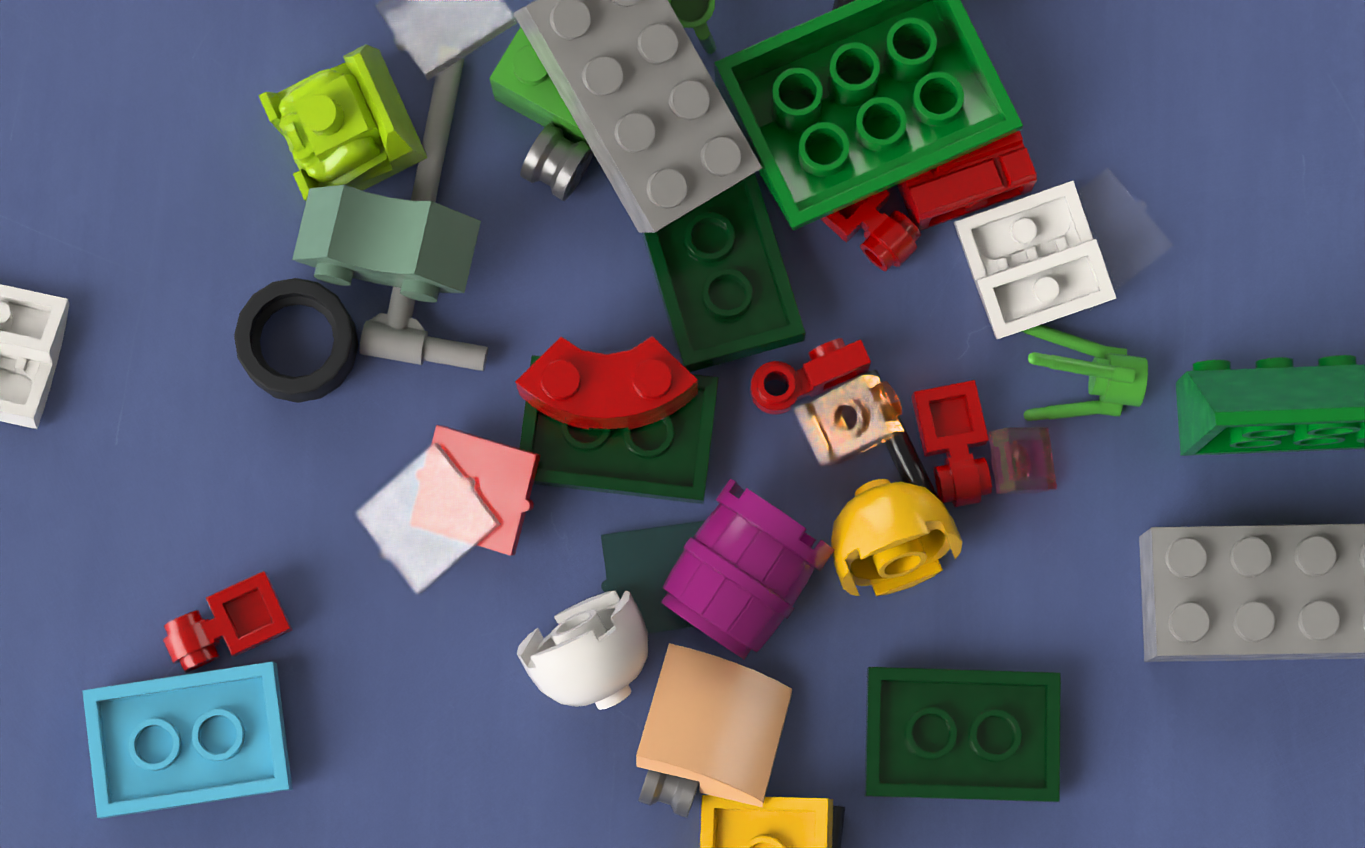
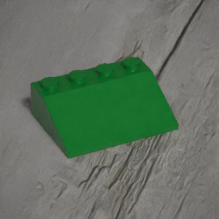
M855 0L714 62L715 85L762 168L758 171L793 231L1023 128V124L961 0Z
M1335 355L1318 359V366L1294 367L1292 358H1267L1256 361L1255 369H1231V362L1228 360H1206L1193 363V371H1186L1176 381L1181 456L1365 449V364L1357 365L1356 356Z

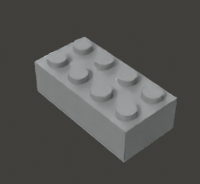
M534 0L513 13L639 233H655L762 168L668 0Z
M1365 524L1151 527L1139 536L1144 662L1365 659Z

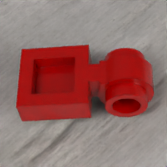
M887 190L821 218L846 243L862 228L865 231L864 236L866 240L860 245V248L865 256L883 271H887L892 265L900 267L917 250L915 242L921 237L917 226L900 211L894 210L889 216L885 212L883 214L879 212L889 200L890 192Z
M842 338L826 342L808 353L811 361L804 363L803 367L797 371L791 365L782 361H770L761 365L755 371L751 380L750 392L754 404L765 413L772 415L783 414L791 410L798 400L808 395L814 397L867 373L871 360L862 340H857L848 345H845ZM771 380H778L785 384L787 391L782 395L773 396L765 390L764 386Z
M971 380L913 392L911 398L924 456L928 457L943 453L947 455L944 465L934 467L935 485L940 501L942 503L952 502L954 507L980 503L981 496L992 493V481L985 457L974 459L973 453H969L968 449L984 446L989 441L976 381Z
M262 571L206 597L215 618L205 620L202 618L200 611L196 610L165 624L164 628L168 636L163 639V642L173 664L180 663L186 673L218 659L220 656L216 646L220 644V639L224 638L231 655L236 657L293 629L268 574Z

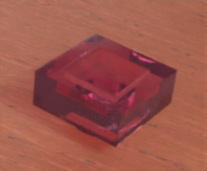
M1007 427L988 432L992 455L991 464L995 476L997 494H1030L1057 489L1049 427Z

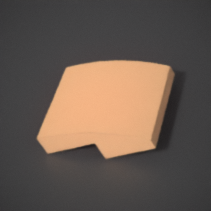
M669 643L636 754L637 767L699 781V793L763 807L792 696V688L738 663Z

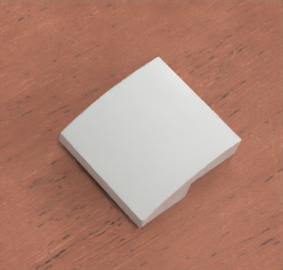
M1074 181L954 222L977 290L997 340L1116 299L1097 240L1092 237Z
M0 284V421L38 429L62 346L70 306L67 298Z

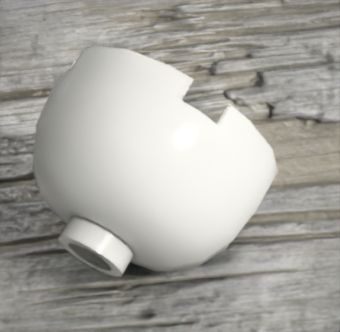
M615 590L588 598L554 616L559 625L545 638H543L539 628H536L518 646L517 655L527 674L541 692L560 704L579 707L595 703L597 708L602 710L620 703L631 694L632 690L629 683L640 674L648 657V631L631 593L625 591L620 599Z

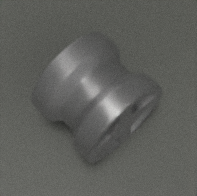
M549 123L540 132L530 148L522 165L520 176L531 183L542 181L551 187L554 196L565 201L573 193L585 174L593 152L586 142H571L564 138L561 128Z
M648 770L639 802L652 805L659 801L671 805L675 814L687 818L699 781Z

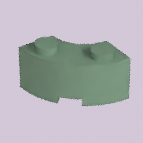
M347 185L309 188L292 260L314 267V277L330 284L350 286L352 278L401 288V295L414 300L437 302L439 293H465L481 221L433 201H411L390 198Z

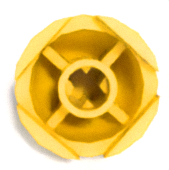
M876 479L860 486L855 492V497L847 502L835 519L831 547L834 549L832 553L833 562L843 589L851 595L860 596L856 585H872L875 595L880 596L911 588L940 573L943 569L939 559L950 549L954 559H956L961 553L962 539L945 505L928 489L905 482L890 483L888 479Z

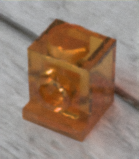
M861 375L810 403H804L794 408L820 466L842 464L904 432L898 416L902 415V406L891 385L887 381L881 382L878 375ZM847 406H851L857 413V422L852 429H849L842 414L843 409Z

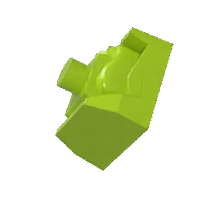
M365 44L344 55L345 63L319 71L278 93L264 92L258 95L269 121L285 137L289 145V151L292 153L294 162L299 168V171L293 173L305 201L307 200L309 188L347 185L363 191L427 158L381 52L375 47Z

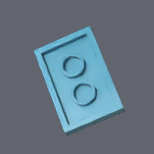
M273 661L82 690L97 818L104 819L293 790L277 663Z

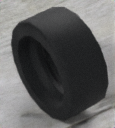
M299 278L275 281L254 293L239 313L234 333L237 358L252 381L274 398L296 403L321 399L340 387L354 368L359 346L355 323L339 297L318 282ZM293 305L313 307L322 313L332 326L334 342L331 355L322 367L311 374L297 377L280 374L268 365L262 355L260 338L263 326L271 315L280 309Z

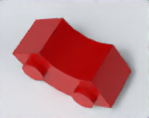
M653 336L631 350L611 354L581 350L563 337H560L515 381L519 395L531 406L561 423L588 430L589 428L617 429L628 427L633 429L642 427L673 414L698 395V379Z

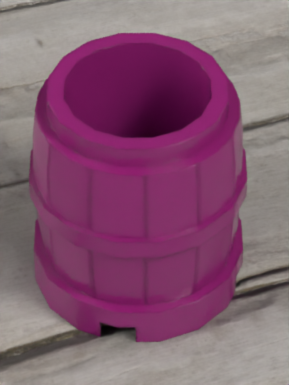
M729 479L716 498V501L720 504L708 516L694 537H690L683 548L685 550L662 587L667 591V594L661 603L745 660L751 649L757 653L769 640L784 618H789L795 609L792 606L806 586L814 569L821 571L834 552V549L823 540H820L813 550L811 547L816 542V539L805 533L807 530L805 527L746 488L744 491L736 481Z

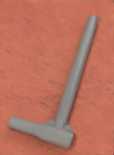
M442 49L440 53L422 141L427 158L418 163L411 201L436 202L465 54L457 50ZM392 288L387 314L379 313L364 324L360 341V354L419 365H422L424 361L479 371L485 370L488 357L487 346L428 336V331L423 329L417 319L412 318L416 300L401 295V288Z

